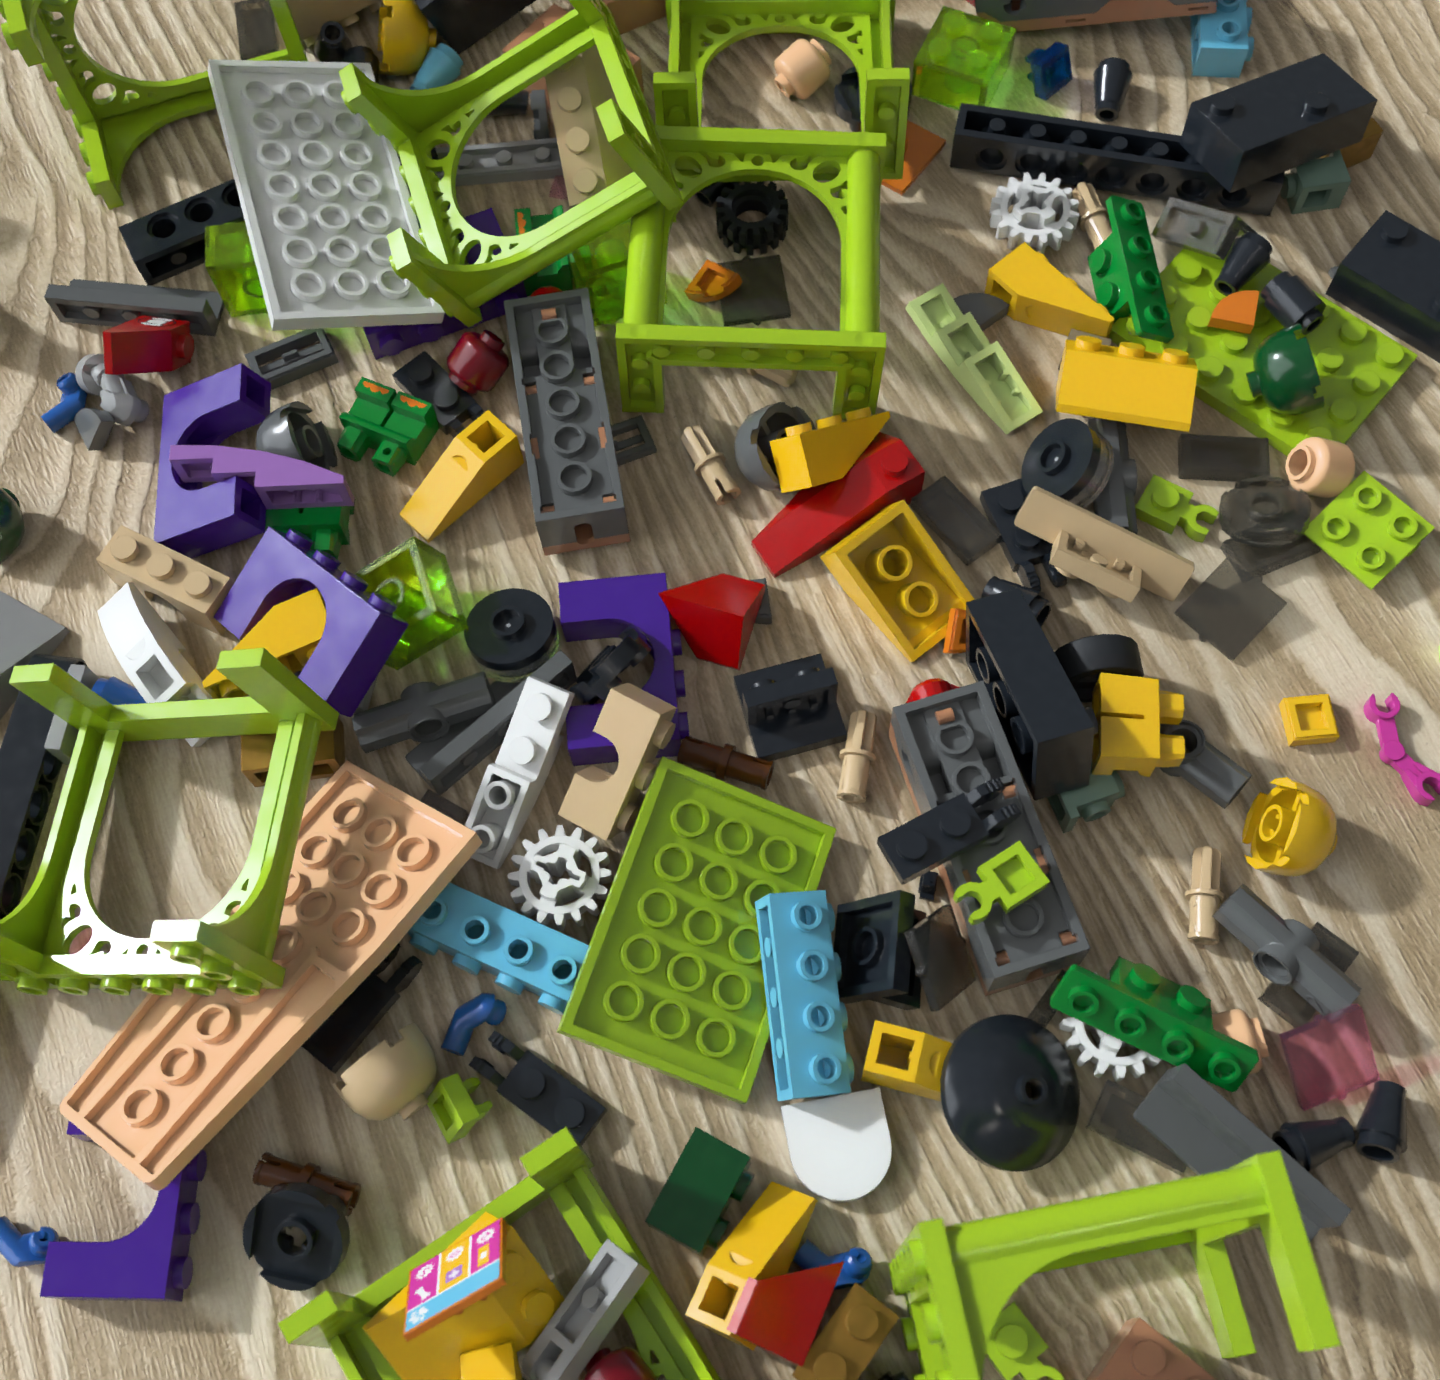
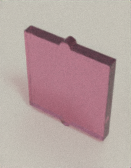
M1357 1003L1324 1017L1321 1014H1317L1314 1016L1313 1021L1280 1034L1297 1101L1303 1111L1335 1098L1343 1100L1346 1098L1347 1093L1380 1080L1363 1009Z

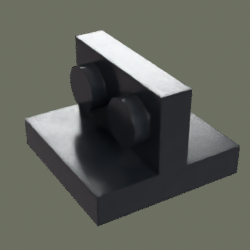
M821 653L734 676V685L757 758L774 761L847 740V732L837 704L838 682L833 667L825 668Z
M897 890L837 906L833 952L839 955L841 962V978L837 982L840 1002L849 1004L871 1000L904 1010L920 1008L926 912L914 909L915 894Z

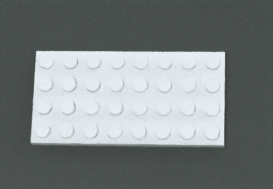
M208 60V75L272 331L437 324L443 321L445 312L441 305L432 298L426 299L420 293L417 286L407 278L403 280L398 277L389 262V256L392 253L387 235L398 228H403L423 246L424 244L418 234L420 228L416 215L409 204L408 199L410 195L406 182L399 171V166L401 165L396 150L384 135L378 136L374 133L367 120L361 114H353L342 99L341 91L344 89L338 71L351 62ZM353 63L371 81L376 82L370 63Z

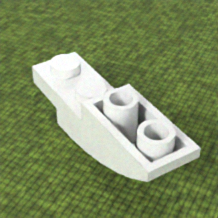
M127 582L97 611L103 631L116 658L146 703L213 699L204 689L203 680L183 657L182 653L186 648L132 582ZM210 737L185 738V740L191 747H200Z
M534 676L527 677L495 763L488 764L465 824L466 827L475 831L483 842L470 858L495 869H499L502 866L531 813L564 738V736L560 735L575 693Z

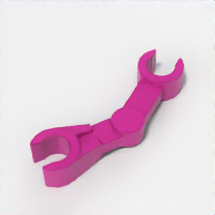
M1391 693L1385 700L1388 712H1382L1376 706L1375 694H1372L1364 705V714L1370 722L1376 725L1381 747L1379 757L1382 762L1391 765L1401 775L1400 777L1413 800L1419 805L1427 807L1435 799L1424 790L1422 784H1429L1440 795V774L1415 762L1405 752L1403 745L1400 743L1394 719L1400 710L1398 697Z

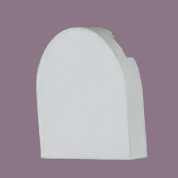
M880 1087L781 1106L792 1167L798 1179L812 1193L831 1202H852L867 1196L881 1183L890 1165L892 1144Z

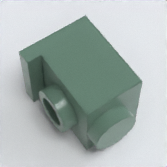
M1337 150L1330 153L1329 157L1315 159L1294 167L1290 173L1284 174L1280 195L1283 199L1287 200L1291 214L1339 208L1351 183L1341 151Z
M1091 762L1089 785L1047 798L1062 832L1066 833L1073 830L1077 820L1083 817L1085 822H1090L1111 812L1110 807H1112L1114 801L1125 796V788L1121 777L1115 770L1112 775H1092Z

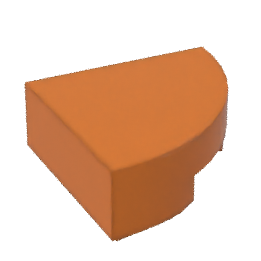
M707 259L684 292L688 299L692 301L713 302L734 292L743 281L738 273Z
M1239 291L1223 298L1214 308L1208 326L1251 334L1255 323L1260 291Z
M953 608L950 609L943 653H965L966 610Z

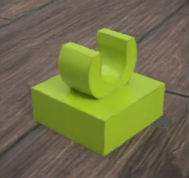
M458 1073L441 1079L427 1098L429 1101L427 1104L448 1144L465 1137L475 1123L481 1120L493 1106L490 1100L480 1105L473 1103L469 1094L474 1092L480 1085L479 1078H468L462 1082Z

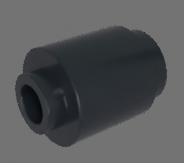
M1284 271L1269 281L1261 292V297L1265 300V308L1284 328L1300 324L1302 327L1301 333L1307 335L1314 331L1324 320L1322 313L1326 308V304L1298 275L1292 276L1288 271Z

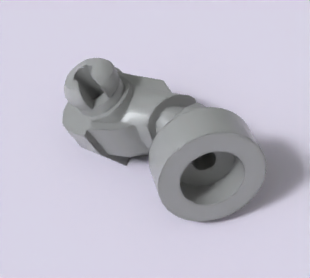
M89 354L78 362L75 377L79 387L90 395L100 396L102 400L100 406L104 411L111 414L116 423L126 427L134 421L142 422L148 417L149 405L146 401L138 398L131 381L126 380L124 374H105L104 354Z

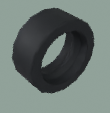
M1119 634L1088 636L1071 641L1055 651L1060 664L1082 703L1092 702V691L1101 672L1144 677L1138 644L1131 637Z

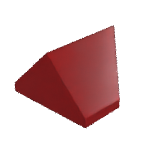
M722 573L658 593L697 659L740 671L766 589L765 584Z
M845 1261L762 1280L748 1277L726 1330L770 1354L803 1367Z

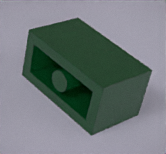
M695 1127L645 1222L649 1227L703 1257L707 1247L716 1251L730 1225V1221L723 1217L732 1199L741 1203L754 1179L755 1174L748 1171L751 1165V1158Z

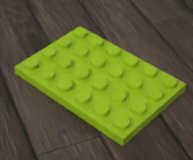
M1207 224L1202 227L1160 273L1174 338L1170 342L1164 343L1137 336L1131 314L1128 317L1119 318L1113 324L1109 339H1112L1111 342L1117 346L1121 342H1132L1145 346V351L1162 354L1163 349L1166 348L1188 352L1189 358L1195 359L1198 368L1195 397L1287 457L1297 444L1310 437H1321L1346 445L1408 371L1418 356L1313 291L1326 304V308L1322 313L1324 320L1314 331L1307 335L1300 333V336H1297L1296 339L1307 338L1321 385L1315 387L1317 393L1314 394V399L1324 396V407L1298 415L1279 414L1268 408L1262 396L1252 397L1246 373L1254 371L1253 355L1257 346L1267 336L1284 329L1279 321L1265 308V300L1261 297V292L1268 282L1283 271L1269 263L1239 290L1260 291L1255 323L1251 334L1209 327L1208 323L1214 308L1226 297L1215 288L1214 282L1222 270L1233 241Z
M662 756L657 763L557 1033L731 1101L746 1104L770 1034L755 901L771 893L817 890L837 828Z

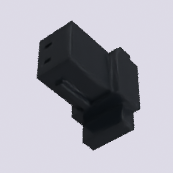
M929 871L920 876L919 899L934 901L938 873Z

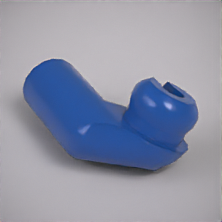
M66 373L57 380V387L62 391L61 402L40 416L53 433H56L72 422L78 411L85 408L87 393L79 387L75 373Z
M481 993L459 1006L454 1012L441 1049L455 1055L464 1056L474 1028L484 1022L489 1025H499L503 1021L507 1012L505 1002L495 999L494 994Z
M6 1216L0 1217V1253L14 1267L45 1264L48 1242L60 1241L57 1231L52 1227L43 1226L40 1227V1231L22 1234Z
M808 1239L792 1260L803 1270L845 1261L833 1290L853 1287L855 1282L858 1285L862 1284L869 1278L873 1266L871 1255L863 1248L854 1247L848 1252L828 1256Z

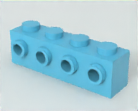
M1217 0L1216 13L1190 15L1192 76L1239 78L1244 62L1251 60L1254 49V37L1248 36L1252 22V7H1247L1246 3L1248 0Z
M450 882L407 932L412 937L409 943L417 949L435 956L438 950L454 956L452 963L458 968L473 975H478L480 969L497 976L494 983L517 995H521L523 989L540 996L538 1003L541 1006L560 1015H563L589 947V945Z
M826 890L768 894L755 901L777 1100L787 1101L851 1093L850 1083L854 1079V1064L850 1053L846 1052L843 1032L847 1029L848 1016L844 1003L839 1001L837 982L841 978V962L839 955L833 952L831 932H833L835 927L834 909L830 903H827Z

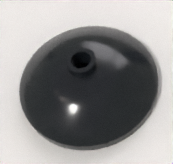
M997 1015L981 1019L967 1027L956 1038L944 1060L940 1080L943 1112L956 1140L977 1161L1001 1171H1029L1051 1162L1066 1147L1074 1133L1079 1117V1082L1074 1065L1066 1049L1044 1026L1029 1018L1018 1015ZM1027 1082L1030 1083L1032 1088L1031 1099L1027 1096L1025 1091V1086Z

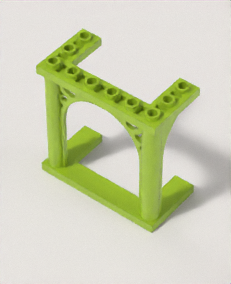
M0 0V13L7 21L1 23V29L10 50L18 49L28 67L41 63L48 81L57 82L58 87H56L61 104L65 111L72 109L74 113L72 115L74 126L80 138L84 139V142L79 143V149L85 164L91 168V171L86 172L89 187L94 196H102L109 210L124 206L120 190L122 173L129 157L145 138L157 129L175 120L217 108L208 71L175 80L143 81L121 76L98 64L83 49L74 31V13L79 0ZM269 0L286 49L248 60L309 62L287 0ZM52 12H60L63 16L58 20H54ZM69 44H70V45H74L72 48H65V47H64V46L69 45ZM83 71H90L93 73V76L85 81ZM109 83L115 86L113 93L107 98L96 99L92 96L94 90L101 84ZM125 91H135V93H127V95H125Z
M568 0L575 9L471 75L448 85L422 90L397 89L371 81L353 63L338 71L344 89L341 91V96L347 108L353 114H361L367 120L374 133L378 136L384 135L399 154L402 163L399 166V171L409 186L411 197L408 199L409 204L420 222L421 228L418 230V234L424 246L401 227L387 235L392 253L389 256L391 267L398 277L403 280L407 278L417 286L420 293L426 299L432 298L441 305L449 317L455 316L467 327H471L483 320L479 306L660 201L670 211L684 203L613 14L603 0ZM596 44L618 103L617 105L611 98L596 107L608 143L634 172L548 223L527 233L515 236H493L476 230L465 220L456 197L457 167L468 139L480 122L501 103ZM460 128V131L456 135L453 136L451 134L452 132L456 133V131ZM439 144H448L450 146V151L446 157L440 160L432 159L430 152L433 147ZM444 171V176L440 180L437 172ZM463 232L464 238L460 242L457 239V235ZM481 244V252L477 261L474 264L465 265V257L474 245ZM501 248V253L493 255L495 249Z
M665 0L668 36L670 35L668 72H653L656 125L702 127L704 75L711 61L726 47L741 39L758 34L803 33L830 42L851 59L856 67L859 78L861 132L887 133V147L882 179L903 178L910 67L894 68L892 31H894L896 0ZM676 168L680 174L688 178H696L701 174L700 169ZM815 173L813 178L815 180H833L839 174ZM743 175L717 182L787 180L765 175Z
M655 125L678 188L682 189L680 193L684 203L668 211L659 201L631 217L623 323H616L615 336L622 412L664 413L665 387L663 365L836 371L832 416L841 414L842 419L846 420V412L870 407L872 415L875 414L886 352V332H880V190L887 147V133ZM676 168L700 169L701 174L696 178H688L680 174ZM815 173L839 174L835 179L828 182H818L813 178ZM743 175L777 177L793 182L810 191L830 211L835 220V228L839 230L841 242L840 331L663 325L669 234L672 223L676 222V215L688 199L706 186L723 179ZM838 192L837 198L831 194Z
M265 648L220 651L216 669L248 694L249 697L112 705L54 663L14 666L9 684L78 729L79 732L38 874L20 904L0 920V980L14 981L18 983V991L32 995H47L49 989H58L61 992L72 995H88L89 989H99L113 995H129L131 989H142L147 993L167 996L172 995L173 989H185L190 993L211 996L216 994L217 989H229L237 994L255 996L260 994L261 989H282L286 969L273 962L272 958L320 732L336 730L339 713ZM277 733L250 852L244 868L226 896L200 920H154L150 939L131 938L112 930L101 918L95 907L90 888V867L122 743L128 741ZM240 905L239 909L230 916L232 909ZM81 907L80 917L75 918V909ZM92 928L93 933L89 943L80 952L70 955L69 948L73 939L84 929ZM111 943V950L108 954L103 951L100 952L104 944ZM149 947L148 953L142 954L143 950Z
M566 1127L519 1158L529 1174L528 1177L355 1296L326 1290L278 1323L288 1344L331 1348L347 1380H401L362 1327L408 1285L409 1272L412 1269L443 1252L485 1212L492 1214L498 1219L503 1217L507 1224L510 1225L551 1197L590 1262L605 1241L609 1239L650 1271V1274L622 1314L632 1330L639 1355L658 1378L663 1374L666 1380H721L590 1171L594 1167L592 1161ZM651 1351L655 1353L659 1363L652 1364Z
M1281 1151L1257 1154L1227 1170L944 1226L943 1218L917 1223L895 1251V1259H892V1263H888L895 1296L904 1294L909 1317L900 1318L907 1352L916 1350L921 1373L912 1375L913 1380H983L984 1360L994 1324L1011 1295L1031 1275L1189 1243L1222 1359L1254 1354L1256 1349L1224 1240L1259 1227L1297 1351H1316L1341 1346Z

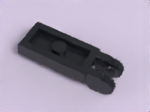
M425 350L392 374L395 383L404 393L433 404L439 428L446 435L450 434L453 438L465 429L462 423L470 418L474 422L485 413L466 391L458 387L449 378V374Z
M1022 479L981 491V505L1012 571L1017 572L1022 585L1041 591L1040 579L1034 568V565L1042 563L1054 587L1058 588L1066 585V576L1058 572L1055 566L1049 564L1053 544L1014 524L1015 517L1029 495L1023 487Z
M999 778L992 779L975 787L967 795L963 792L877 838V845L901 885L987 841L990 834L1002 829L1020 817L1021 812L1016 804H1009L1000 808L983 821H981L974 808L995 799L1005 789Z
M399 943L302 1045L306 1051L335 1074L400 998L399 993L411 984L422 969L423 962L412 955V957H409L401 964L386 983L377 976L394 960L398 951H400L399 948L401 946Z
M494 1031L488 1038L489 1042L492 1043V1047L501 1054L509 1056L517 1064L506 1078L498 1073L488 1061L477 1056L472 1059L469 1066L498 1088L496 1091L550 1133L554 1135L566 1127L582 1146L603 1118L607 1109L530 1051L526 1050V1052H523L500 1033Z

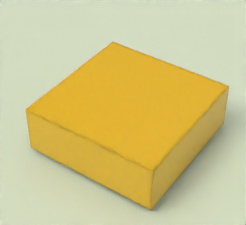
M1329 694L1283 698L1279 703L1289 747L1333 743L1340 737Z

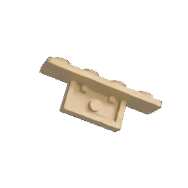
M1034 486L1015 517V526L1053 544L1049 564L1055 566L1058 572L1068 578H1080L1095 585L1099 592L1109 598H1121L1132 603L1140 587L1164 599L1174 601L1195 570L1194 562L1038 486Z

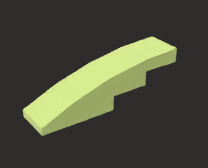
M943 283L908 303L905 309L929 345L955 379L1006 435L1043 412L999 342L996 341L993 344L989 342L971 312L963 315Z

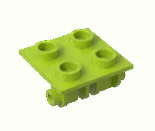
M1364 470L1301 532L1372 590L1406 556L1412 555L1421 545L1420 542L1435 527Z

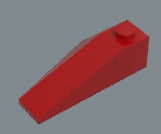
M878 432L842 479L801 489L751 541L752 547L773 578H776L836 545L887 505L901 500H905L907 505L920 499L925 470L900 438Z

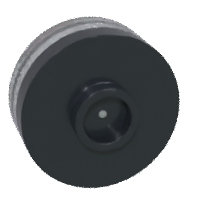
M1068 418L1059 420L1045 428L1034 439L1027 450L1021 470L1023 487L1029 494L1034 486H1038L1084 508L1099 496L1111 476L1114 464L1112 446L1107 438L1078 419Z
M511 588L486 596L470 611L464 626L465 641L477 667L481 672L484 671L489 678L500 682L524 681L559 650L560 635L551 608L540 595L530 590Z

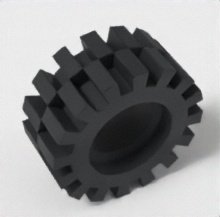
M749 181L744 182L743 185H740L739 182H731V190L726 186L722 189V197L718 196L716 200V224L718 236L720 239L723 238V244L727 248L733 244V252L738 254L741 253L742 248H745L747 256H754L753 249H759L760 255L767 253L768 245L774 250L779 246V240L784 241L786 231H788V199H785V192L782 188L777 191V184L772 181L767 186H765V181H757V183ZM747 211H759L767 215L766 218L757 222H746L737 216Z

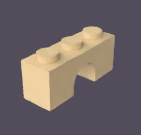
M123 525L118 528L96 558L98 564L115 584L123 587L127 582H132L145 599L151 601L156 594L175 606L187 620L220 636L227 630L213 617L234 584L230 577Z
M629 682L611 688L593 731L610 740L615 746L619 757L617 770L612 774L592 765L576 772L558 815L605 841L622 831L627 832L632 827L639 813V807L635 806L641 790L645 791L650 785L656 769V765L653 762L659 748L664 749L674 733L676 725L671 721L677 707Z

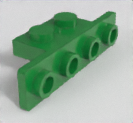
M1111 195L1106 200V206L1112 233L1087 257L1097 303L1106 307L1110 315L1115 318L1114 323L1119 318L1128 317L1131 314L1137 336L1168 343L1174 338V333L1144 207L1140 202Z
M1120 956L1110 969V980L1076 964L1071 965L1050 997V1006L1172 1065L1179 1066L1185 1063L1202 1079L1229 1092L1237 1091L1259 1061V1054L1256 1049L1213 1029L1211 999L1205 997L1198 989L1189 985L1181 986L1160 976L1148 965L1142 963L1135 964Z

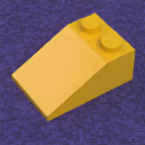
M905 500L887 505L820 556L845 593L909 662L917 660L946 636L950 609L966 610V602L975 600Z
M485 1212L446 1249L498 1220V1218ZM507 1224V1283L487 1295L485 1301L479 1300L463 1309L461 1315L455 1314L407 1342L403 1337L407 1285L373 1316L362 1329L401 1380H461L459 1357L461 1353L514 1340L516 1353L530 1345L541 1334L565 1299L515 1229Z

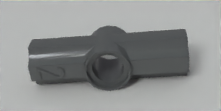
M1100 418L1088 419L1087 425L1097 433L1101 444V456L1097 470L1086 486L1087 497L1093 499L1094 514L1137 534L1134 503L1137 489V466L1135 459H1129L1125 422Z
M482 671L440 686L432 682L414 683L402 691L401 699L356 713L352 718L359 744L366 754L408 739L416 742L436 741L448 733L450 725L483 715L496 704L489 680L485 672Z
M1181 720L1179 725L1160 724V734L1183 736L1185 746L1190 753L1185 754L1179 767L1159 768L1170 776H1181L1223 809L1230 805L1248 783L1252 775L1208 743L1203 730L1197 724L1188 720Z
M1242 884L1213 915L1220 924L1254 953L1252 956L1253 963L1264 977L1277 985H1289L1329 1022L1338 1018L1360 995L1361 988L1319 951L1320 942L1310 928L1294 919L1284 920L1246 885Z

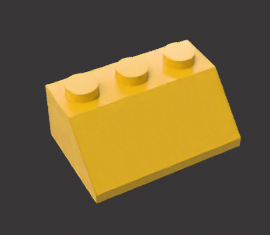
M1077 336L1076 341L1066 339L1056 385V412L1189 432L1198 372L1195 359L1189 358L1188 352L1178 349L1166 348L1163 349L1161 354L1145 351V346L1132 342H1121L1119 347L1102 345L1101 339L1092 336Z

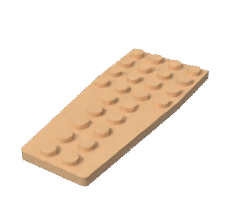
M346 760L304 807L272 958L273 962L286 969L282 989H261L260 994L255 996L237 994L229 989H217L216 994L211 996L190 993L185 989H173L172 995L167 996L148 993L62 1100L59 1108L60 1113L155 1191L164 1189L389 955L483 843L478 834ZM240 905L232 909L230 916L239 909Z

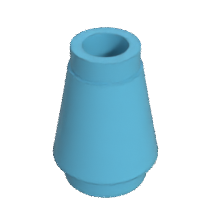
M439 43L436 48L431 47L410 86V90L430 89L452 83L461 75L460 68L463 66L461 57L444 43Z

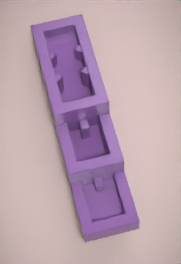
M218 445L170 446L169 461L183 483L212 481L218 483L233 476H238L254 486L266 509L354 506V496L344 475L303 460L261 450Z

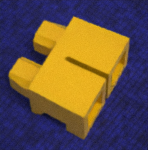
M1101 672L1092 691V710L1095 713L1099 728L1098 734L1094 735L1092 775H1112L1114 770L1138 771L1140 775L1150 777L1155 767H1179L1185 757V739L1179 735L1160 734V724H1180L1184 713V695L1159 690V679Z

